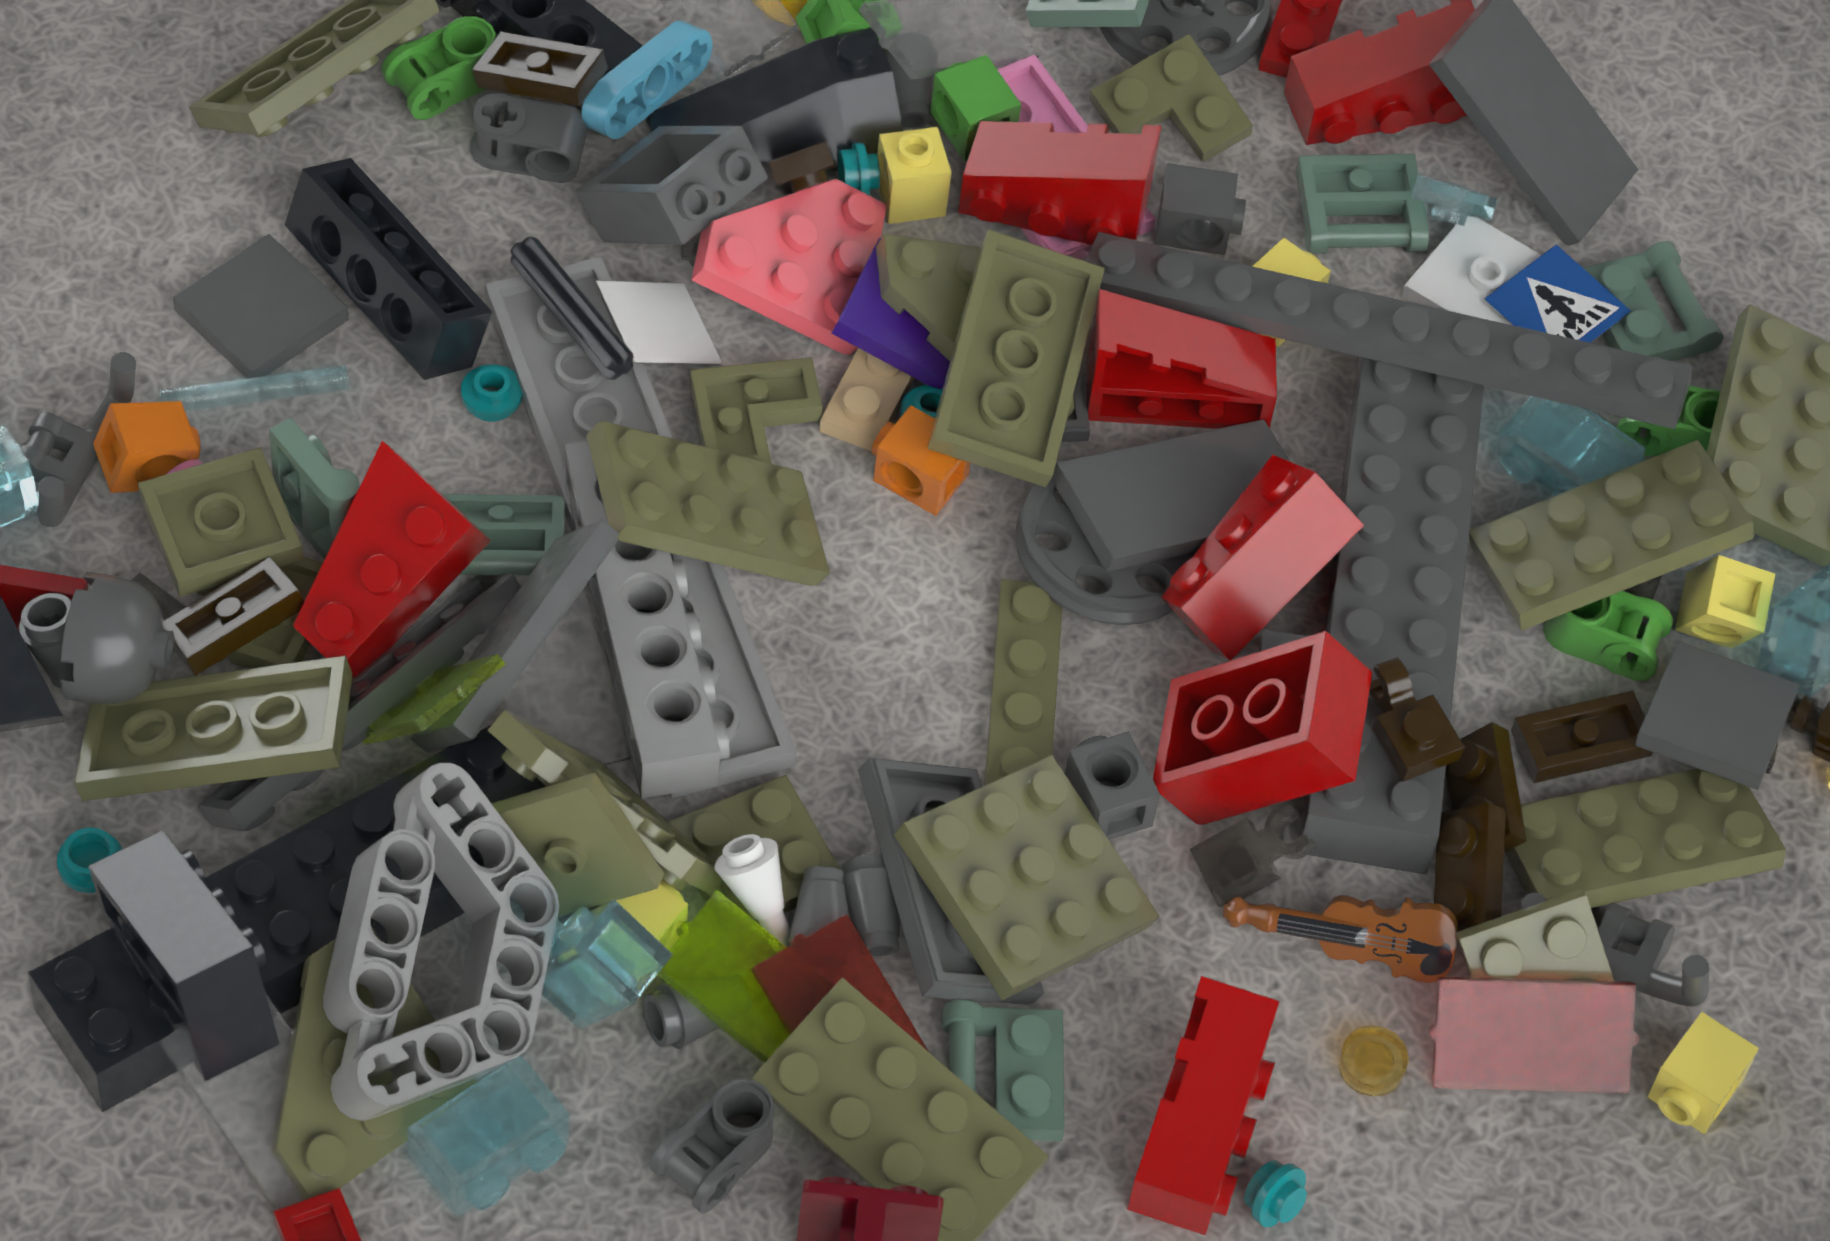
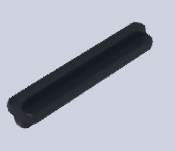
M529 236L522 242L515 243L510 250L512 254L511 264L604 377L616 380L622 374H627L633 367V352L539 239Z

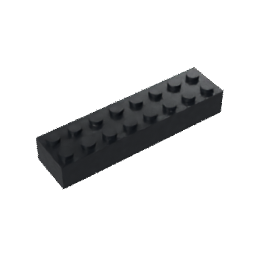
M492 724L480 730L475 739L446 748L205 877L206 887L210 891L219 887L227 897L235 914L237 927L241 930L249 926L263 947L267 964L259 967L272 1018L299 1005L302 992L300 983L304 961L336 939L354 862L367 848L393 831L396 820L393 805L396 794L403 786L433 765L452 763L463 768L472 777L490 803L546 787L537 777L534 781L526 779L501 758L507 748L488 731ZM431 796L434 804L439 806L436 799L433 796ZM456 824L451 826L455 833L460 830ZM468 844L472 859L478 865L484 867L483 857L474 846ZM385 856V863L389 872L394 877L402 880L399 865L393 859ZM435 872L420 937L465 913ZM371 919V926L381 941L388 944L385 928L379 922ZM111 928L28 972L36 1013L102 1112L194 1062L195 1055L186 1026L176 1031L172 1029L163 1012L164 1008L171 1006L151 978L145 981L142 980Z

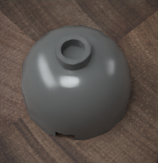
M86 572L83 578L91 585L89 591L75 590L66 619L61 648V662L74 664V682L61 680L62 692L65 699L90 704L123 703L137 698L152 683L157 669L167 670L169 668L174 652L175 635L173 631L164 630V617L160 605L154 595L139 583L119 576Z

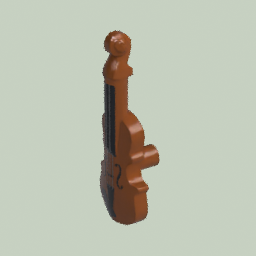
M1339 895L1328 903L1321 914L1279 907L1273 903L1251 904L1241 897H1234L1224 904L1223 917L1233 928H1238L1248 923L1266 933L1274 932L1319 940L1324 953L1332 959L1355 960L1359 964H1364L1368 960L1380 961L1391 968L1393 977L1406 976L1424 983L1437 982L1450 972L1458 947V940L1455 934L1459 932L1458 923L1450 909L1441 904L1414 903L1408 897L1404 899L1402 906L1398 909H1382L1376 906L1375 901L1371 899L1360 901L1348 895Z

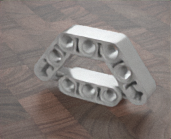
M452 763L433 765L402 787L396 794L393 805L396 818L393 831L362 852L356 858L352 867L323 994V1008L328 1020L335 1028L348 1033L341 1066L338 1067L332 1077L331 1093L338 1109L352 1119L360 1121L373 1119L489 1074L526 1052L532 1042L559 912L558 894L553 884L472 777L463 768ZM431 796H433L436 799L439 806L434 804ZM454 824L460 829L456 833L451 828ZM468 844L474 846L483 857L484 867L478 865L472 859ZM385 856L393 859L399 865L402 880L394 877L389 872L385 863ZM435 872L473 923L454 1015L392 1038L398 1010L402 1008L408 994ZM510 899L515 900L521 906L525 922L514 915L510 907ZM371 919L379 922L385 928L388 944L378 940L373 934ZM497 961L504 964L509 970L512 985L504 982L499 976L496 968ZM356 983L362 984L370 991L374 1000L373 1009L364 1005L359 999L356 992ZM483 1024L491 1028L496 1034L499 1043L498 1049L488 1044L484 1037ZM424 1047H429L438 1056L441 1065L440 1072L435 1071L427 1063ZM391 1069L394 1081L385 1086H371L368 1079L381 1075Z

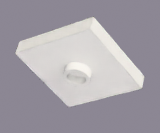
M1466 212L1405 284L1401 298L1420 305L1512 325L1484 298L1535 261L1541 254Z

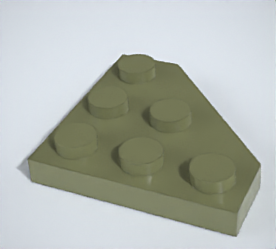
M884 234L876 247L881 298L899 315L905 310L908 311L930 332L926 340L951 361L981 247ZM1073 397L1067 419L1074 410Z
M505 709L488 729L507 748L501 758L516 772L530 781H534L537 777L544 785L551 786L595 772L665 873L663 879L676 889L682 891L689 883L712 895L723 881L715 871L714 861L650 804L641 799L632 788L600 760Z
M371 926L373 934L378 938V940L381 941V939ZM336 939L304 961L300 983L302 992L296 1025L292 1027L283 1077L285 1087L279 1120L275 1123L270 1150L304 1200L341 1188L482 1089L476 1079H473L376 1118L362 1121L349 1118L338 1109L332 1098L331 1083L333 1075L338 1067L341 1066L348 1033L335 1028L328 1020L323 1008V994ZM356 983V992L359 999L364 1005L373 1009L374 1000L370 991L362 984ZM411 983L402 1008L398 1010L392 1038L436 1022ZM424 1047L427 1063L435 1071L440 1072L441 1065L438 1056L429 1047ZM390 1069L381 1075L368 1079V1081L374 1087L376 1085L385 1086L394 1081Z

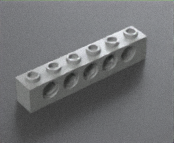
M588 440L564 444V485L575 530L600 520H604L608 524ZM617 541L588 583L640 797L644 799L718 786L720 760L729 759L730 756L729 741L724 721H713L709 705L715 704L716 701L711 669L709 665L700 667L698 665L695 651L701 650L702 640L697 615L695 612L685 613L682 598L688 597V583L682 559L672 560L668 552ZM635 557L640 558V560H628L625 558ZM639 610H652V611H655V612H654V613H641V612H638V611H639ZM653 663H665V664H668L669 666H666V667H655V666H652V665H650V664H653ZM679 717L684 720L679 722H670L664 720L663 718Z

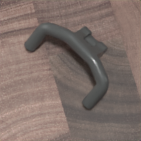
M120 352L112 357L109 390L86 430L64 421L53 413L40 412L28 430L30 438L26 445L18 446L11 458L9 467L14 474L39 483L37 516L42 525L55 527L61 524L66 517L79 490L98 459L93 442L110 403H131L134 395L136 360L131 354ZM53 448L67 453L63 461L49 456Z
M1529 893L1521 900V910L1547 900L1542 894ZM1611 903L1603 916L1598 932L1614 981L1649 996L1689 1007L1702 1004L1709 993V963L1707 960L1699 955L1687 957L1682 963V978L1658 971L1657 969L1671 945L1675 927L1657 919L1650 923L1632 916L1631 909ZM1624 940L1640 948L1636 956L1618 950L1619 943Z

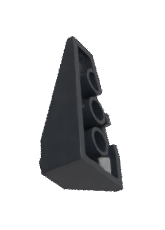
M874 27L817 39L659 108L646 117L650 132L659 126H742L757 157L762 163H768L826 141L830 144L838 166L839 150L852 149L853 143L863 142L867 154L876 153L877 155L879 134L903 131L893 71ZM838 167L831 169V171H838Z

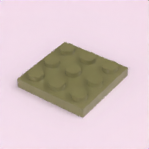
M1052 755L904 822L894 834L898 843L991 982L1001 1000L1142 932L1160 917Z

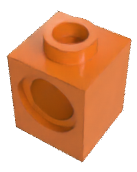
M181 401L110 403L93 442L110 493L139 492V482L166 475L171 469L183 462L199 460L201 451L199 433L194 426H190Z
M910 405L896 424L887 422L875 438L871 453L876 456L873 481L937 516L968 477L971 463L927 449L935 418Z

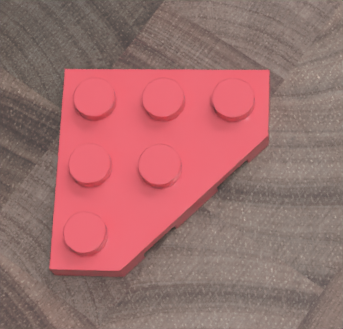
M834 179L713 220L701 232L691 280L839 353L851 355L858 347L833 335L832 331L879 237L881 238L887 204L838 179Z

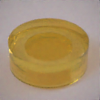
M1364 1026L1354 1030L1344 1041L1338 1066L1343 1080L1353 1090L1368 1096H1381L1394 1091L1400 1085L1408 1066L1409 1055L1403 1040L1393 1031L1380 1026Z

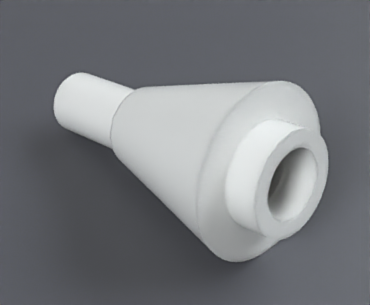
M755 834L743 835L730 841L723 848V854L717 859L714 866L715 871L751 916L758 920L773 954L788 952L792 949L787 946L791 929L783 912L784 899L776 841L769 838H760Z

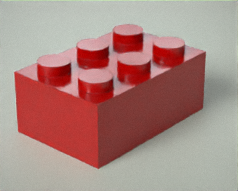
M1323 631L1171 679L1153 774V781L1160 795L1194 823L1205 825L1354 782L1356 780L1372 671L1327 631Z

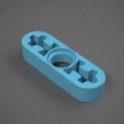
M681 20L670 24L597 82L582 106V119L587 128L611 139H618L624 136L704 71L712 53V37L710 33Z

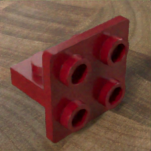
M835 1176L825 1177L819 1181L804 1180L796 1241H938L944 1198L937 1195H929L921 1188L908 1185L881 1189L859 1186L850 1179Z

